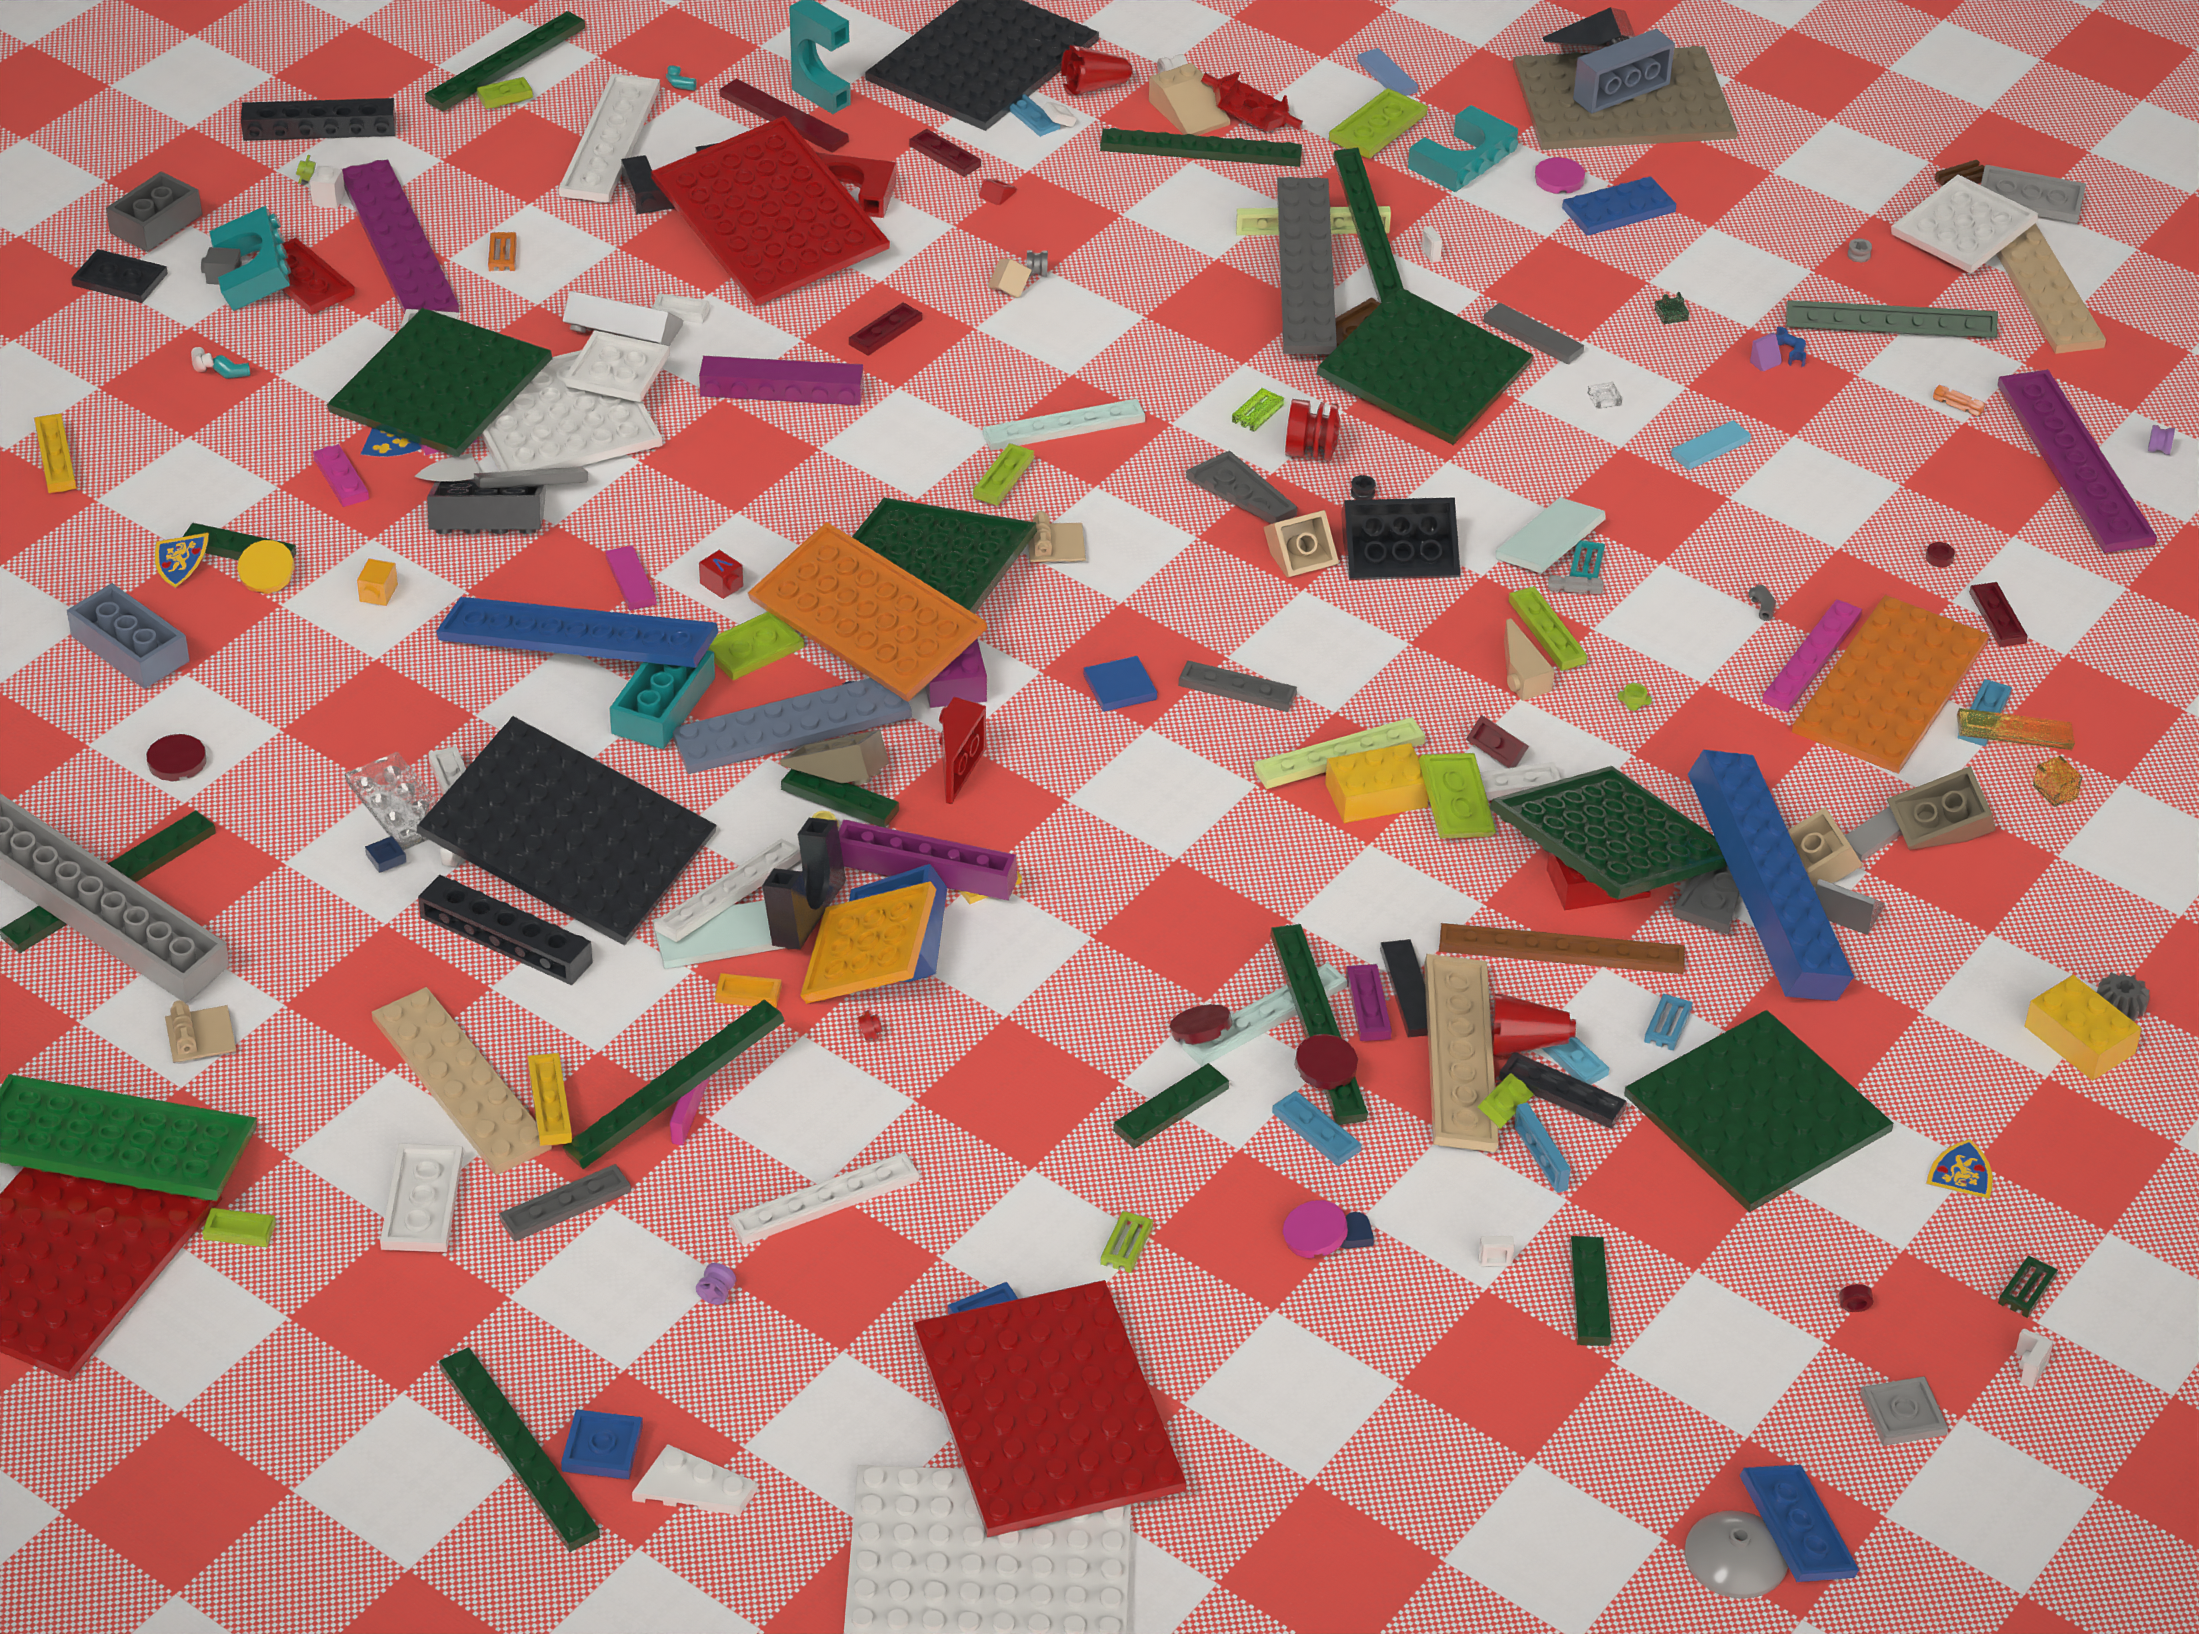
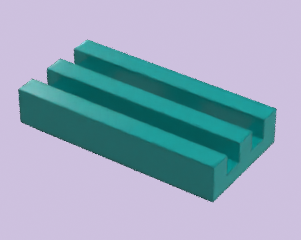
M1580 540L1576 545L1569 576L1587 577L1588 580L1598 578L1605 544ZM1582 547L1587 548L1583 570L1579 572L1577 569ZM1593 549H1596L1598 552L1593 574L1588 573Z

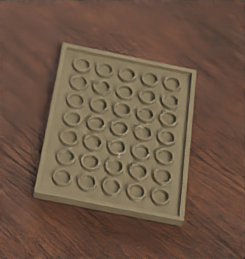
M1705 46L1674 47L1669 85L1592 114L1573 99L1578 57L1589 53H1550L1535 56L1523 55L1513 58V67L1541 150L1737 138V128Z

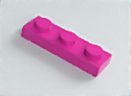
M339 444L313 451L314 461L342 507L369 500L368 490Z

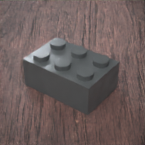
M162 171L106 207L110 233L147 252L202 215L199 190Z

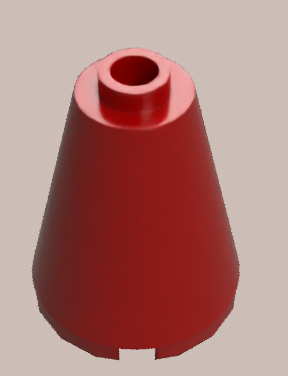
M1077 45L1068 46L1070 50H1065L1063 53L1061 76H1066L1067 84H1063V87L1069 95H1079L1126 83L1132 75V65L1124 57Z
M1495 994L1493 1055L1502 1056L1513 1054L1514 1052L1519 1053L1569 1044V1038H1575L1576 1019H1570V1012L1505 994Z

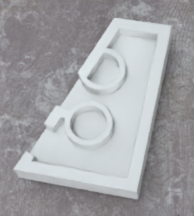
M667 1444L632 1492V1498L636 1502L645 1503L646 1499L661 1500L663 1505L676 1507L677 1503L696 1505L699 1510L740 1515L756 1493L757 1482Z

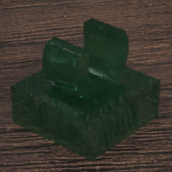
M1680 292L1676 293V298H1669L1667 294H1664L1662 300L1655 301L1654 310L1664 325L1688 321L1689 311L1684 305V298Z

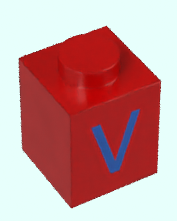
M720 549L699 562L700 584L720 598L724 599L744 586L743 565Z

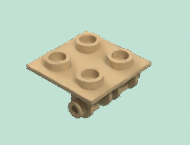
M1038 511L1033 516V522H1036L1037 533L1028 543L1030 562L1086 561L1082 523H1050L1049 516L1044 511Z
M178 1000L173 1003L170 1009L171 1015L165 1016L173 1063L236 1051L228 1005L190 1012L189 1006L184 1001Z

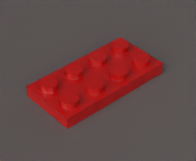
M293 238L282 243L288 256L285 260L290 267L291 273L288 274L290 286L281 290L309 314L312 315L355 295L354 286L299 239Z

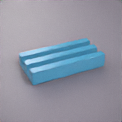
M1663 993L1646 1031L1644 1042L1650 1044L1651 1040L1656 1041V1046L1662 1047L1664 1043L1668 1045L1669 1050L1674 1051L1691 1013L1693 1002ZM1667 1004H1673L1661 1032H1655ZM1679 1007H1684L1672 1035L1668 1036L1667 1034Z

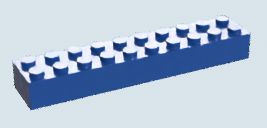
M1703 749L1688 772V777L1785 997L1837 1001L1854 978V975L1754 755Z

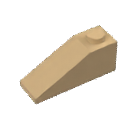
M1511 618L1507 619L1504 649L1507 684L1510 690L1515 692L1522 701L1551 692L1554 679L1553 667Z

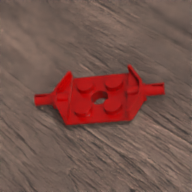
M1205 72L1201 82L1214 88L1213 92L1215 93L1216 106L1267 132L1280 126L1284 127L1285 124L1297 130L1300 129L1303 120L1290 115L1286 95H1284L1282 101H1279L1271 95L1265 94L1246 83L1238 81L1240 72L1224 76L1222 79H1217Z

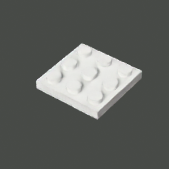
M594 330L564 377L565 386L641 402L670 356V346Z

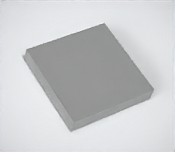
M1925 1376L1861 1387L1860 1396L1883 1446L1947 1435L1948 1426Z

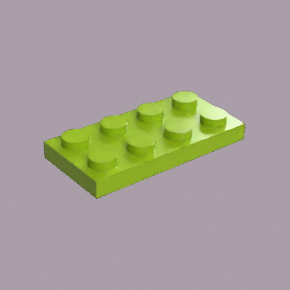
M1387 88L1329 131V140L1347 149L1358 147L1361 156L1369 159L1425 117L1428 106Z

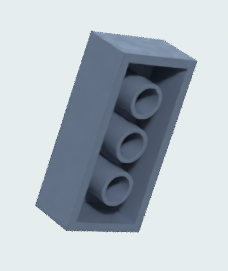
M1654 29L1578 57L1573 99L1592 114L1669 85L1675 43L1661 31Z
M113 583L67 609L71 636L143 689L190 661L186 635Z

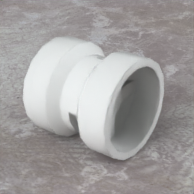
M1175 55L1171 59L1167 57L1159 58L1157 61L1158 74L1188 64L1185 55Z

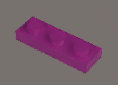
M1377 964L1347 966L1346 977L1360 1041L1391 1039L1392 1030Z

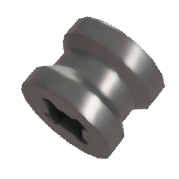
M1027 250V268L1032 270L1029 276L1040 274L1042 277H1047L1048 251L1043 250L1040 253H1034L1032 250Z

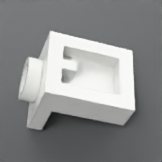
M2022 1329L2019 1334L2016 1354L2022 1356L2019 1368L2023 1370L2020 1384L2033 1389L2049 1363L2053 1341L2027 1329Z

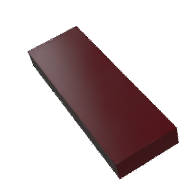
M928 129L909 139V147L963 177L981 167L980 158Z
M902 302L850 336L849 345L869 356L922 321V312Z
M1991 582L1971 585L1969 593L1999 647L2026 644L2028 635L1998 583Z

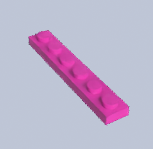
M1836 599L1764 692L1762 703L1788 713L1859 621L1862 609Z

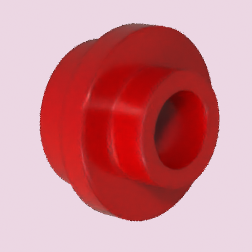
M867 1010L865 1015L858 1017L865 1040L872 1038L874 1041L879 1040L878 1033L883 1032L881 1022L877 1014L871 1015L870 1010Z

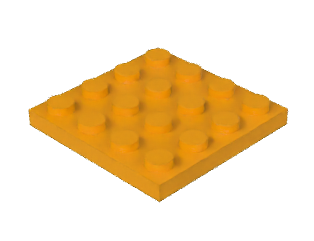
M929 881L826 907L800 995L805 1003L826 1000L836 996L912 979L937 890L932 882Z

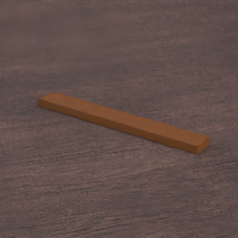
M1441 923L1439 952L1674 974L1684 973L1685 945Z

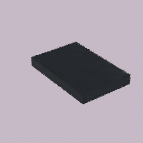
M97 249L74 274L71 280L72 286L143 303L168 272L167 266Z

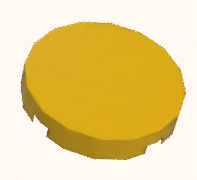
M262 540L253 543L243 551L238 560L237 570L242 583L249 590L270 594L281 590L290 582L293 570H295V563L290 550L284 544L274 540Z

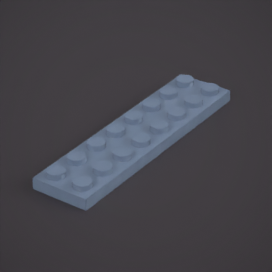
M872 678L678 726L673 731L672 738L687 773L692 774L912 718V710L906 700Z

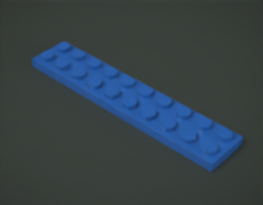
M460 597L436 630L438 640L454 643L460 642L695 668L719 632L715 622Z

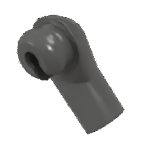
M1757 584L1755 587L1750 588L1748 595L1749 598L1752 597V602L1760 601L1761 603L1759 618L1763 621H1769L1773 617L1776 600L1766 586Z

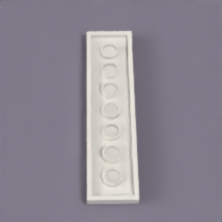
M611 74L560 184L559 196L595 202H610L622 175L621 159L629 158L660 90V79Z

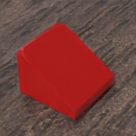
M998 179L983 180L979 197L995 205H1001L1016 192L1017 188Z

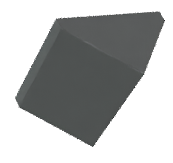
M1818 879L1815 892L1830 922L1866 935L1869 934L1884 907V902Z

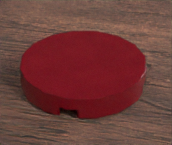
M173 734L162 737L150 745L146 753L147 765L152 775L166 781H180L179 777L187 776V779L194 777L203 770L206 764L205 746L199 739L191 735Z
M1208 1004L1196 1006L1178 1014L1171 1020L1170 1030L1175 1041L1179 1042L1181 1039H1184L1185 1044L1194 1045L1219 1038L1221 1030L1226 1029L1228 1031L1233 1021L1227 1007Z
M1320 1034L1313 1035L1302 1041L1297 1048L1294 1065L1296 1070L1298 1069L1300 1072V1077L1304 1082L1315 1088L1331 1090L1336 1089V1086L1342 1084L1345 1086L1351 1082L1356 1075L1358 1057L1355 1049L1347 1041L1338 1036Z

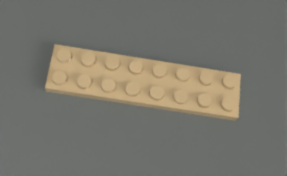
M2036 223L1996 254L2055 354L2105 347L2106 338Z
M1426 954L1424 968L1433 1145L1496 1152L1498 1147L1497 1125L1478 1108L1480 1103L1495 1089L1487 961Z
M427 987L372 1011L373 1022L495 1175L501 1174L552 1149V1145L540 1146L536 1121Z

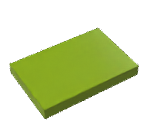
M765 612L716 635L707 650L714 652V663L734 681L805 646L804 639L787 623L770 612Z
M1475 753L1422 754L1418 760L1439 838L1492 837L1496 833Z

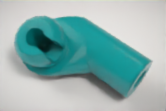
M218 355L213 359V369L226 379L250 376L249 363L234 364L223 355Z

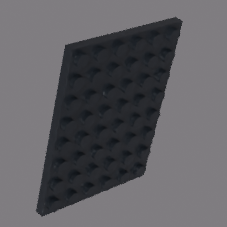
M958 0L865 72V78L871 83L986 131L1009 113L1010 106L1013 103L1017 105V102L1022 100L1024 94L1029 97L1061 71L1063 53L1065 50H1070L1068 46L1077 45L1090 48L1099 40V32L1088 26L1071 21L1066 17H1061L1046 9L1032 5L1027 1Z
M512 716L417 825L416 833L625 946L715 834L717 825Z

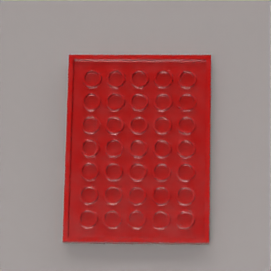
M785 116L651 171L653 181L755 307L890 249V241Z
M23 1167L0 1193V1352L71 1381L209 1216L211 1208H215L220 1203L222 1196L220 1195L217 1201L202 1200L192 1196L169 1194L158 1190L140 1189L135 1186L106 1183L96 1179L78 1178L72 1175L44 1172L39 1169Z
M1105 1280L913 1322L916 1340L987 1538L1186 1491L1187 1482Z

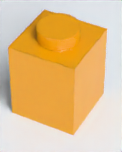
M375 559L367 560L357 579L360 602L387 606L398 585L395 563Z

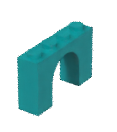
M800 0L789 6L792 90L831 114H835L851 105L850 83L833 74L824 66L817 53L816 43L832 52L850 42L849 20L814 0Z
M1470 105L1455 116L1454 136L1476 148L1466 151L1452 150L1424 137L1409 148L1408 169L1453 192H1457L1516 150L1518 146V128Z
M266 205L209 231L213 248L240 249L241 257L259 251L256 257L247 264L218 277L221 293L233 311L290 286L288 274L291 273V270L285 260L288 256L282 245L284 238L278 229L281 227V223L275 213L271 214Z

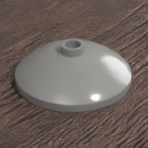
M1732 1510L1712 1513L1700 1519L1691 1528L1686 1539L1685 1560L1690 1572L1704 1587L1722 1596L1738 1599L1762 1596L1774 1590L1787 1573L1788 1565L1761 1517L1754 1514Z

